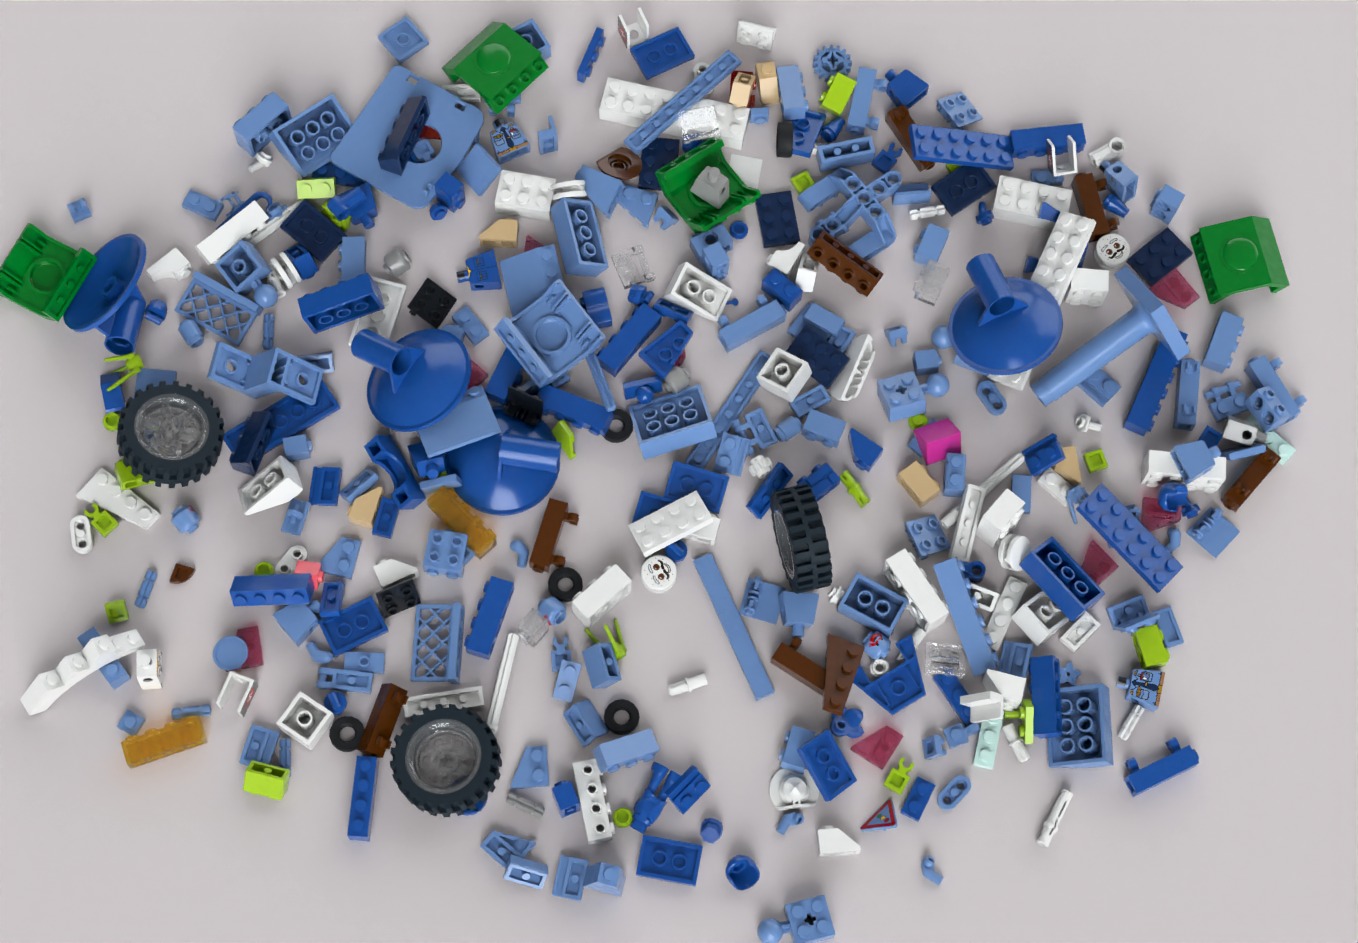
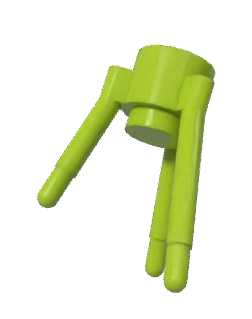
M131 352L126 355L104 358L105 362L128 359L125 361L126 366L110 373H120L127 369L131 371L107 388L108 392L134 374L141 372L140 369L144 368L139 354L134 355Z
M614 619L619 643L615 642L607 624L604 625V628L612 644L616 661L627 655L625 652L627 649L622 639L618 621ZM587 628L584 629L595 644L600 643Z

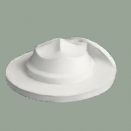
M781 769L771 780L769 794L775 808L780 811L816 806L819 789L807 769L804 770L803 774Z

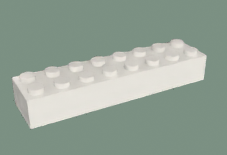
M608 77L599 109V117L601 120L639 128L677 95L678 92ZM702 98L663 133L683 138L687 135H698L702 141L716 137L723 140L724 147L741 150L749 121L750 108H739L732 104Z

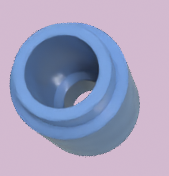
M185 319L180 323L178 331L187 345L195 348L204 342V335L195 320Z
M790 416L776 425L773 432L780 442L788 441L802 431V423L797 417Z

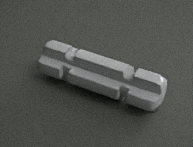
M510 793L506 800L508 804L516 805V808L529 814L533 813V816L541 818L545 811L544 807L535 806V803L522 797L519 798L514 793Z

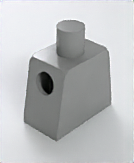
M707 166L697 177L690 191L719 210L730 196L729 179L722 175L718 168Z
M1228 415L1222 430V437L1252 446L1253 442L1265 444L1268 434L1258 431V425ZM1246 430L1251 432L1248 436H1245L1242 433Z

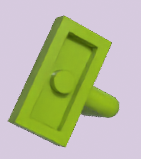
M1022 699V707H1019V710L1004 711L1003 717L1004 719H1022L1021 725L1018 726L1019 737L1023 738L1025 744H1033L1034 706L1030 699Z

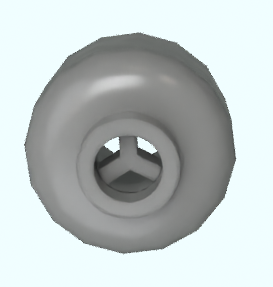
M395 249L384 257L385 264L383 268L388 275L392 273L398 277L410 269L412 261L404 250Z
M674 366L661 384L666 392L679 393L689 386L690 375L682 366Z

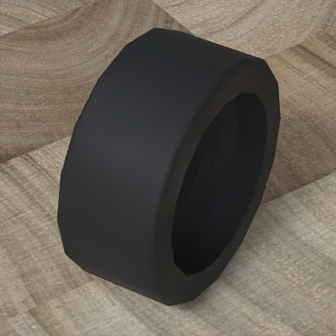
M778 122L776 156L791 158L793 123Z

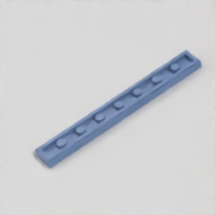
M730 50L726 51L624 140V144L636 155L639 154L738 68L742 61Z
M760 350L713 420L717 437L698 443L684 464L705 469L719 448L723 433L730 432L733 427L732 421L740 417L760 387L756 376L768 361L770 355Z
M709 553L693 560L756 701L774 694L775 691L712 554Z

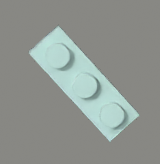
M1251 414L1246 421L1258 425V431L1265 433ZM1246 430L1243 433L1248 436L1251 432ZM1273 430L1266 432L1268 436L1264 445L1280 456L1279 463L1284 465L1295 453L1296 449Z
M1003 718L981 722L973 765L993 769Z

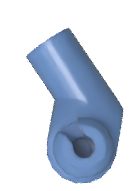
M1170 528L1167 531L1170 542L1164 546L1170 554L1180 546L1181 533L1179 529Z
M521 540L512 541L510 549L516 551L519 555L517 566L526 568L529 550Z
M315 642L306 645L313 661L327 664L333 660V653L331 651L319 650Z
M799 812L784 814L776 831L785 835L789 826L802 824L804 816Z
M926 856L921 861L922 874L925 878L939 886L944 877L935 872L934 858Z

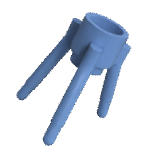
M1080 485L1067 490L1066 494L1068 496L1065 497L1074 524L1078 522L1072 502L1074 504L1079 503L1080 505L1089 496L1085 488H1081Z

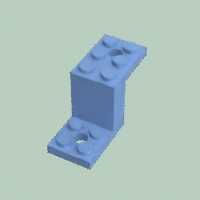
M219 341L214 349L207 378L254 399L280 391L304 403L314 405L324 369L277 347L251 356ZM227 362L232 364V372L227 369ZM299 376L303 377L304 385L299 382Z

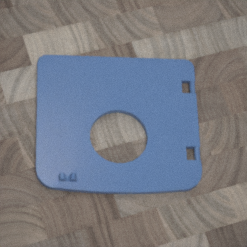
M394 66L332 153L331 162L363 182H369L372 187L413 209H422L427 207L436 197L434 184L445 172L453 175L479 134L484 124V117L482 112L470 103H466L459 97L415 75L402 66ZM411 77L418 82L414 85L408 82V79ZM426 96L430 115L425 126H429L439 133L442 139V147L439 154L426 163L408 161L402 176L381 169L378 156L380 151H383L386 146L387 136L391 135L393 131L394 121L398 120L400 116L401 106L406 103L408 98ZM459 103L466 108L464 111L456 108V105Z

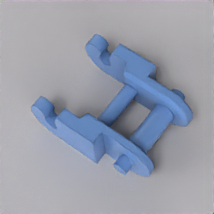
M233 191L231 192L233 195L229 193L217 201V203H220L225 199L232 205V211L226 214L227 217L245 202H241L237 196L238 191L236 193ZM234 197L238 205L235 206L230 198Z

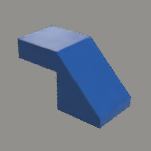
M119 372L100 375V385L106 413L120 411L125 407V398L121 384L111 391H107V388L121 379Z

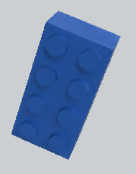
M369 273L360 274L356 278L341 281L339 284L322 288L320 291L306 294L297 299L302 318L314 334L385 309L380 289Z
M1053 537L1031 551L1019 564L1071 622L1091 609L1105 595V592Z

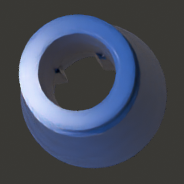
M837 116L825 125L820 133L823 140L826 142L835 141L845 125L844 119Z
M1109 193L1102 202L1104 209L1122 218L1130 210L1116 194Z

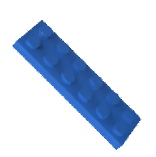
M911 124L908 127L913 160L1011 171L1014 168L1010 140L1007 135Z
M322 379L314 405H309L288 395L263 410L272 412L277 425L265 454L283 444L282 438L296 436L341 409ZM245 421L224 433L223 440L231 452L236 451L238 437L245 430Z
M1103 483L1076 508L1156 593L1160 592L1183 568Z

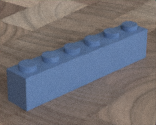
M956 556L934 564L935 573L974 677L985 673L987 669H997V664L1000 661L997 653L992 652L990 645L993 642L990 634H986L983 628L986 626L983 616L977 612L976 608L979 605L976 597H972L970 593L972 586L969 578L964 577L963 571L965 567L962 560H958Z

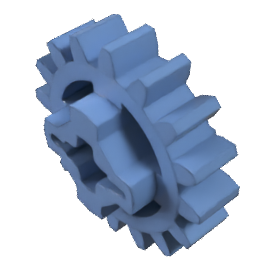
M830 45L829 49L823 46V51L817 50V55H814L812 65L815 68L814 73H819V79L824 77L825 82L838 71L847 76L851 72L852 66L850 54L845 55L846 49L840 51V46H837L836 49L833 48V45Z

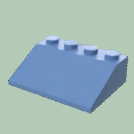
M331 94L277 127L268 136L281 155L304 178L331 161L332 153L353 124L334 95Z
M554 244L538 247L499 261L512 317H515L539 299L554 281L560 279L563 282Z
M700 384L685 388L679 393L672 392L653 398L647 404L637 403L628 406L644 460L717 437Z
M482 385L466 390L461 401L445 418L430 427L416 432L427 457L431 458L501 433L487 395Z
M1102 683L1060 688L1063 737L1047 738L1049 767L1096 768L1114 766L1109 688Z

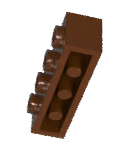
M824 230L807 252L814 261L825 266L829 272L836 274L843 282L848 283L858 293L866 297L884 274Z

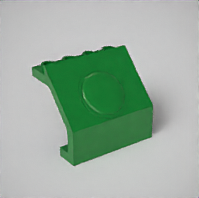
M492 22L442 67V70L451 82L455 83L459 78L462 79L482 96L494 114H498L549 67L540 56L542 53L507 24Z
M711 137L655 171L665 198L695 234L711 230L715 224L724 222L728 216L740 212L741 208L755 203L756 199L761 197L759 189L746 186L726 162L721 150L725 145L722 139ZM707 166L718 168L720 173L729 179L730 196L719 210L690 191L697 177Z
M1248 216L1199 228V232L1190 237L1210 304H1216L1226 297L1239 292L1269 286L1271 293H1277L1289 286L1277 242L1268 218Z
M27 223L0 266V296L47 320L59 322L98 258L84 248H79L77 251L49 237L31 223Z

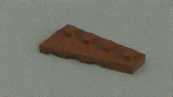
M828 633L822 710L841 717L865 647Z

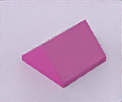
M948 418L913 430L926 466L945 460L947 453L961 454V432Z

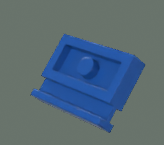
M1054 433L1022 451L1030 474L1034 477L1066 459L1060 442L1057 440V435Z
M340 467L313 468L308 500L312 506H337L343 471Z
M691 765L665 792V795L669 797V800L677 810L684 814L711 785L697 768Z

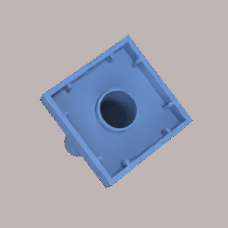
M1127 266L1116 272L1114 276L1132 304V309L1030 385L1032 391L1045 407L1058 400L1151 333L1158 338L1178 361L1191 352L1164 304Z

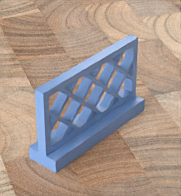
M195 271L192 275V282L174 311L190 320H195L200 326L239 347L256 317L261 315L263 309L251 300L206 275ZM196 285L200 286L203 295L193 297L192 291ZM216 295L219 303L209 306L207 297ZM204 298L206 307L196 309L195 300ZM192 302L193 311L184 312L181 310L185 303ZM232 304L235 312L225 315L223 306ZM220 307L222 316L212 318L210 309ZM207 310L209 319L200 321L197 313ZM248 313L251 317L248 322L241 323L239 314ZM236 315L238 324L228 327L226 318ZM223 319L225 328L216 330L213 322ZM239 328L240 335L237 340H234L230 337L229 330Z
M462 603L417 604L411 682H451V684H460L465 607ZM421 610H430L433 615L424 622L421 618ZM443 610H450V617L443 622L438 615ZM437 617L442 624L433 631L428 624ZM427 627L432 633L425 640H422L419 637L420 631ZM446 627L449 630V635L442 641L436 634ZM435 636L441 643L431 650L426 643ZM425 645L430 653L421 660L418 656V651ZM444 645L447 649V655L440 660L435 653ZM434 655L439 662L430 669L425 662ZM424 665L428 672L423 677H416L417 669ZM441 665L446 668L445 677H437L433 672Z

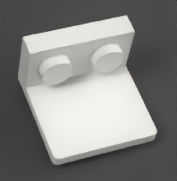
M745 20L739 21L736 42L742 45L755 46L762 50H771L777 28Z

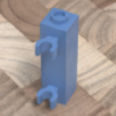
M859 67L846 132L851 135H864L865 127L878 130L880 118L867 116L873 89L886 92L888 80L875 79L877 70Z
M761 294L757 296L756 301L760 308L730 324L725 314L720 316L718 324L721 329L718 330V339L727 353L785 322L787 311L784 305L779 304L777 299L768 303L765 295Z
M1265 355L1260 358L1256 356L1250 359L1244 371L1255 388L1260 389L1269 386L1290 415L1280 426L1295 419L1301 412L1299 408L1307 400L1304 395L1293 400L1276 374L1275 370L1283 364L1281 359L1277 357L1269 362Z
M1192 358L1182 359L1178 366L1173 429L1192 431L1196 425L1201 362L1195 361Z

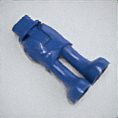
M653 762L651 766L653 775L647 789L644 790L642 797L636 801L633 808L634 814L632 817L634 819L630 827L644 834L647 827H650L657 820L667 804L668 796L665 795V792L681 777V775L671 770L659 795L656 797L654 794L669 771L667 767L657 762Z

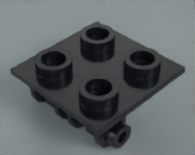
M427 277L407 308L410 309L409 313L416 316L417 314L435 329H438L457 299Z
M508 386L507 405L503 406L502 411L505 412V415L512 418L515 416L516 420L522 414L520 422L524 421L525 424L537 427L539 422L542 421L544 401L535 395L523 392L520 388Z
M412 578L375 593L385 618L421 603Z

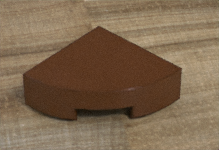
M176 563L170 583L180 584L186 582L194 575L195 568Z

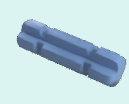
M264 314L262 346L264 350L273 349L274 315Z
M146 571L145 580H143L138 592L139 597H136L134 604L139 608L146 607V599H149L154 586L153 582L157 578V574L153 571Z
M202 705V707L191 706L183 707V709L173 708L171 711L172 719L181 720L182 717L183 719L198 718L200 715L207 717L211 715L210 705Z
M287 738L280 739L279 766L289 769L291 776V769L289 768L291 767V751L289 749L291 748V741Z

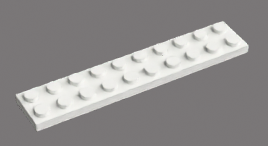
M1065 211L1060 212L1031 277V281L1040 284L1055 297L1059 306L1096 225L1094 219ZM1032 369L1013 375L989 374L987 378L990 381L1022 391Z

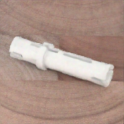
M1061 790L1047 821L1043 823L1042 832L1036 841L1042 847H1049L1054 833H1057L1059 829L1058 825L1073 797V794L1068 790Z

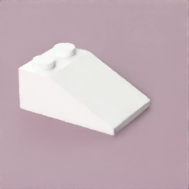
M684 262L678 265L663 298L694 312V314L717 322L732 289L688 262Z
M280 455L240 488L238 493L244 514L250 515L289 502L300 494L303 487L297 468Z
M1043 590L1023 604L1011 617L1037 647L1070 620Z

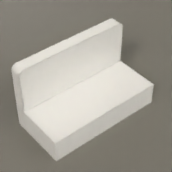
M987 691L960 696V704L970 707L971 723L1003 718L1004 695Z

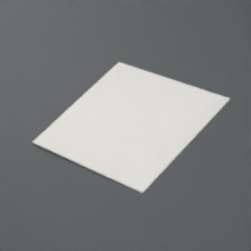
M731 154L730 167L746 186L758 188L763 159Z

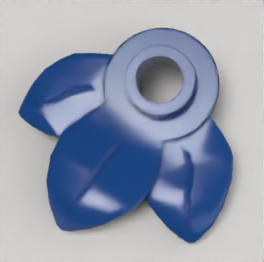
M844 707L841 717L831 713L833 720L830 723V730L834 736L843 737L846 735L850 738H858L864 734L863 729L859 726L863 719V712L856 708L847 710Z

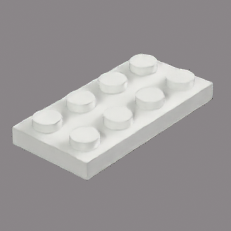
M371 276L380 289L385 309L356 319L348 342L349 346H351L355 335L363 329H369L391 339L406 294L407 285Z
M694 491L628 525V528L643 555L647 557L713 523L714 520L698 492Z

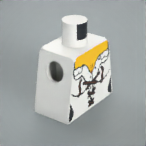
M158 649L137 650V679L142 690L162 689V651Z

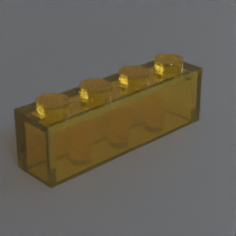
M442 486L426 500L428 507L453 532L466 534L468 536L467 546L476 553L475 556L479 560L482 559L497 545L496 534L490 528L487 530L483 526L484 523L479 516H473L469 512L470 508L465 502L460 503L456 499L458 496L451 488L447 489L445 486Z
M192 715L184 718L182 722H170L165 724L164 728L158 730L155 728L149 729L143 735H132L125 738L121 745L127 765L132 769L208 743L199 716L195 717Z

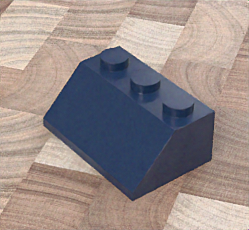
M252 412L251 417L246 419L244 433L239 435L236 451H233L230 455L229 461L233 470L255 477L277 426L272 412Z

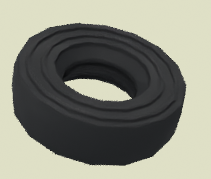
M616 409L613 411V420H620L624 427L620 432H613L608 429L603 437L612 443L625 441L633 431L631 416L626 411Z
M561 567L555 570L548 580V590L551 596L561 602L573 601L572 598L582 591L583 588L580 574L569 567ZM562 578H569L573 582V587L571 590L564 592L559 589L558 582Z
M615 700L605 710V725L614 734H629L635 730L639 723V711L629 700ZM619 710L628 712V722L625 724L616 723L614 720L615 713Z
M344 716L338 718L332 724L329 737L336 749L342 752H352L358 749L365 729L357 718ZM351 727L354 729L355 736L351 741H343L340 738V732L343 728Z

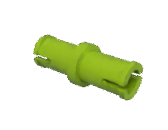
M849 470L843 472V475L839 476L848 489V494H852L861 508L871 501L861 489V484L857 483L849 473Z

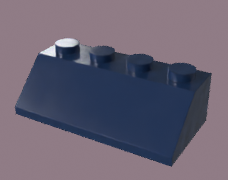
M426 96L408 98L406 103L401 106L400 116L398 120L394 121L393 131L391 135L387 136L386 146L383 151H380L378 156L381 169L402 176L430 115Z

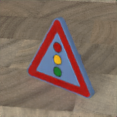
M888 799L860 827L862 832L873 830L886 831V829L897 827L892 799Z

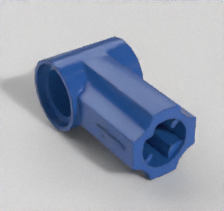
M356 186L343 196H335L330 199L327 207L339 221H342L349 217L351 210L365 202L367 198L361 188Z
M962 561L965 567L963 571L964 577L969 578L973 583L981 582L986 571L985 565L980 561ZM978 569L981 574L974 575L971 570Z

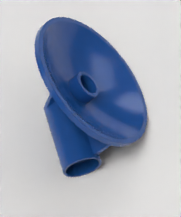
M135 234L118 236L106 243L94 254L98 258L63 314L65 324L75 332H86L96 328L106 336L104 341L106 349L116 355H126L135 351L146 308V301L137 286L146 260V245Z
M984 253L972 258L968 262L966 270L975 287L971 288L959 299L949 319V337L955 353L971 368L991 375L1018 374L1041 364L1055 350L1062 335L1063 318L1057 300L1046 288L1034 281L1018 277H1004L992 254Z
M363 329L353 338L351 344L352 354L356 358L374 366L367 385L369 408L375 418L387 428L401 432H412L430 427L445 418L458 405L467 390L472 368L470 355L460 339L450 332L439 329H425L408 334L394 342L369 329Z
M495 406L491 408L501 433L446 452L447 475L455 473L462 479L463 486L453 489L470 507L491 515H514L536 506L552 490L560 470L561 442H557L551 429L543 420L539 422L537 427H532L525 424L524 421L520 422L522 414L516 420L515 416L512 418L505 415V412L502 411L503 406Z

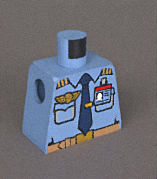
M499 118L492 123L495 129L490 132V137L499 165L530 152L529 141L514 122L505 125L503 120Z
M1133 669L1129 678L1118 676L1116 687L1126 689L1125 700L1155 712L1159 707L1165 672Z

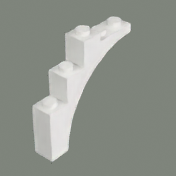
M137 629L110 637L106 634L92 638L81 652L65 656L55 670L38 674L20 700L29 716L46 711L58 697L78 681L116 659L143 649L145 643Z

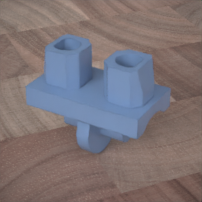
M293 498L290 501L281 531L301 536L311 503Z

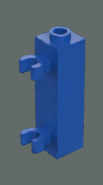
M1176 737L1166 742V746L1172 754L1142 769H1139L1134 757L1127 760L1124 764L1131 774L1124 779V782L1132 796L1135 797L1194 768L1199 764L1197 752L1190 745L1181 749Z

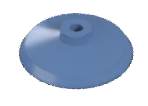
M237 636L222 638L213 649L214 662L223 670H235L241 667L248 656L246 643Z

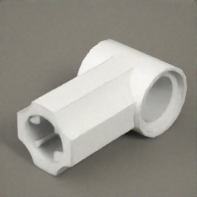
M1119 137L1111 139L1108 144L1089 153L1090 163L1097 169L1104 161L1109 162L1113 159H1119L1124 152L1125 142ZM1113 146H1116V147H1118L1120 150H1118V151H1117V150H1114L1112 147H1113Z

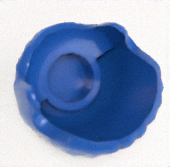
M1167 481L1162 484L1157 495L1160 507L1165 511L1177 512L1178 507L1186 505L1187 485L1175 481Z
M737 855L727 863L725 869L726 877L737 890L743 891L751 888L760 878V872L756 863L748 856Z

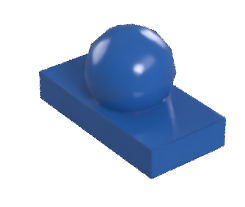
M657 375L623 383L625 400L636 398L642 404L651 402L654 393L662 392L661 378Z

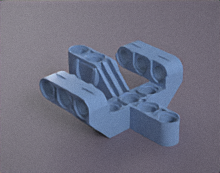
M840 167L803 191L797 199L807 212H811L817 207H822L823 203L832 197L836 198L840 192L847 199L837 212L831 211L829 217L824 220L819 219L815 223L809 234V246L811 247L815 242L814 236H819L823 230L835 239L842 234H846L849 231V227L861 216L872 231L848 246V248L868 261L889 247L896 240L897 234L889 214L880 203L898 191L902 180L901 174L898 171L891 170L865 186L853 171ZM828 227H834L835 230H830Z

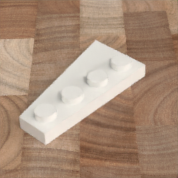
M103 468L76 495L78 499L91 504L95 503L98 507L109 513L122 517L146 530L161 516L130 489L122 491L118 480Z

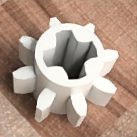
M758 455L750 461L749 471L753 477L757 475L759 479H762L771 473L770 468H772L773 463L769 457L764 459L762 455Z

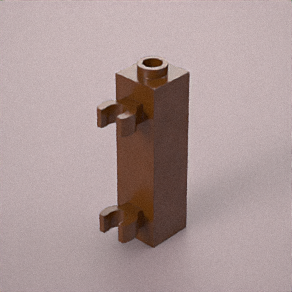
M900 105L887 112L885 122L919 172L933 168L936 162L913 160L908 127L911 124H915V122L909 115L906 106Z
M1079 173L1074 176L1071 185L1080 215L1096 221L1089 243L1096 242L1102 236L1109 234L1110 231L1118 229L1117 225H1120L1118 218L1106 220L1098 191L1106 190L1105 186L1108 184L1106 178L1094 181L1092 173Z
M1266 446L1265 453H1261L1256 457L1222 497L1223 505L1227 509L1236 512L1277 465L1281 457Z
M549 498L529 560V566L535 572H549L551 564L560 568L565 565V557L554 555L564 522L577 526L579 521L578 514L568 513V503Z
M795 636L790 646L782 642L772 656L770 663L823 696L825 669L797 652L802 642L797 636Z
M392 683L381 685L357 749L364 753L363 756L383 758L386 749H390L392 743L390 737L402 705H406L409 698L406 696L407 690Z

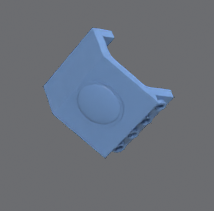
M560 279L554 281L539 299L511 319L508 317L503 318L494 328V331L539 388L559 379L598 349L606 338Z

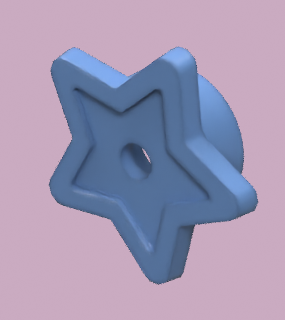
M278 202L271 204L266 210V214L269 217L267 220L270 221L275 217H281L287 205L281 206Z
M1069 662L1065 667H1060V684L1076 685V678L1081 675V671L1075 670L1072 662Z

